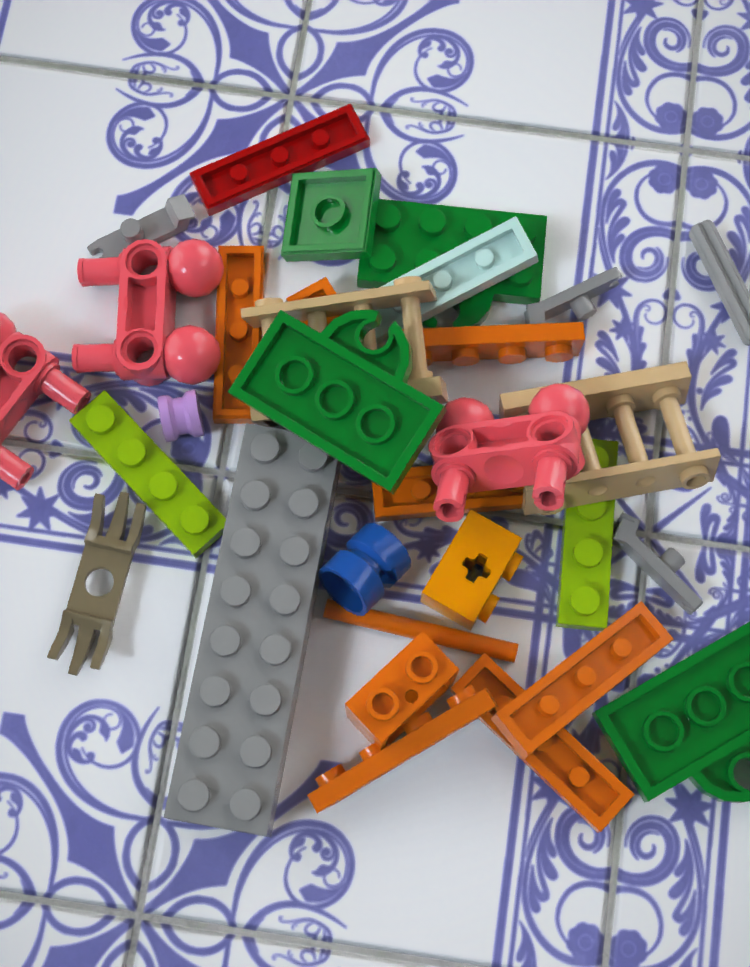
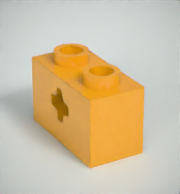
M470 509L423 589L420 602L470 631L477 619L486 624L500 597L492 594L501 577L510 582L524 557L516 552L522 538ZM475 564H478L484 568L482 575L478 576L473 583L466 579L468 569L471 570Z

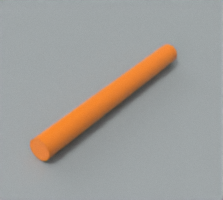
M327 599L323 618L414 639L423 631L437 645L479 655L486 653L491 658L512 663L515 662L518 651V643L370 609L364 616H357L346 611L332 599Z

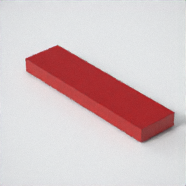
M350 103L196 169L189 174L208 215L212 216L290 182L293 173L313 172L370 147V138Z

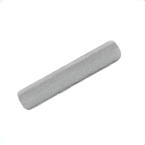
M704 220L691 227L689 237L743 344L749 346L750 293L714 222Z

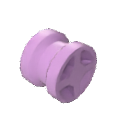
M196 390L186 391L182 397L172 398L169 395L158 396L160 421L166 442L176 441L180 435L190 434L193 437L204 436L202 413Z

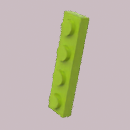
M105 390L69 419V422L195 558H198L223 535L226 518Z
M592 439L601 469L617 466L619 441ZM615 499L564 508L556 627L603 631L607 628Z

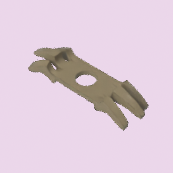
M120 492L112 521L105 536H102L105 518V496L97 493L94 496L91 521L84 538L85 546L67 608L63 610L59 631L47 655V658L58 661L75 631L74 625L79 626L76 645L68 671L70 675L77 676L83 667L96 638L95 630H99L100 634L92 657L91 669H101L113 639L116 615L135 550L140 543L146 513V504L137 503L127 540L124 541L129 507V493ZM98 569L109 571L114 579L111 591L104 596H93L86 588L88 576Z

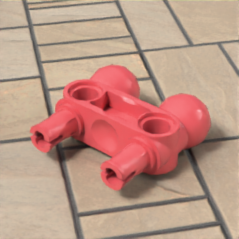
M194 238L181 241L174 248L171 246H161L154 240L142 239L128 245L127 248H124L119 253L118 257L79 258L77 274L82 287L119 285L117 333L114 343L74 344L72 348V366L76 373L115 372L123 381L134 380L140 385L149 387L159 385L171 377L178 382L190 385L206 382L218 369L221 359L219 343L213 334L202 327L187 325L175 329L176 292L178 291L184 296L199 298L209 295L220 285L224 266L222 256L217 249L206 241ZM157 265L152 273L141 275L147 267ZM148 350L154 351L149 360L136 363L140 354Z
M0 312V479L14 489L20 490L31 478L34 468L2 446L3 441L39 395L44 393L73 414H77L88 404L92 394L89 390L60 371L59 359L45 350L36 338L17 332L14 323L9 317ZM34 357L37 359L34 367L26 372L15 370V366L21 358Z
M555 383L541 388L532 399L528 408V415L494 419V415L487 405L473 398L461 397L447 402L445 405L447 412L436 427V434L428 444L429 453L433 460L431 476L436 486H438L433 505L437 518L445 522L461 520L465 512L467 493L534 485L532 498L534 499V504L539 509L554 511L563 506L566 480L576 476L585 464L581 447V436L590 421V407L581 391L567 384Z

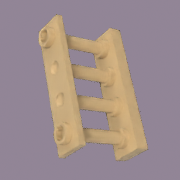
M406 276L395 279L392 286L283 302L281 298H263L255 301V307L240 309L241 318L253 328L262 327V336H264L280 310L299 321L308 320V326L321 333L327 327L326 317L339 316L354 310H379L401 306L404 333L412 348L413 369L407 384L440 404L448 402L446 383L441 376L433 377V372L427 369L420 303L437 301L436 291L429 280L422 281V278L419 276ZM375 328L370 330L364 337V347L370 350L377 349ZM250 407L251 422L266 427L280 426Z
M687 362L560 383L570 385L582 392L589 403L590 420L607 417L615 419L629 464L601 469L587 426L581 436V447L585 464L581 472L566 480L563 506L554 511L539 509L534 504V499L532 498L534 485L524 486L522 503L524 516L537 513L553 515L564 508L681 487L684 489H696L708 482H713L721 458L718 448L702 451L695 450L680 408V404H685L692 378ZM546 386L500 394L499 419L528 415V408L532 399L541 388ZM652 409L661 410L676 455L649 460L633 413Z

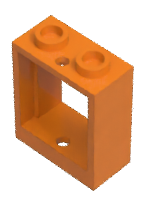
M422 631L345 703L347 718L371 744L375 743L382 750L387 745V742L391 745L405 732L402 726L425 713L453 686L460 669Z

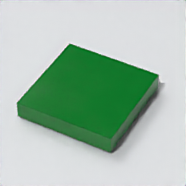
M366 168L293 173L281 256L286 262L371 259L382 178L378 169Z

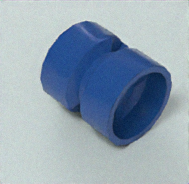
M366 523L346 543L348 550H339L318 571L319 580L329 596L346 611L357 616H364L384 596V588H391L411 568V558L401 541L393 533L376 523Z

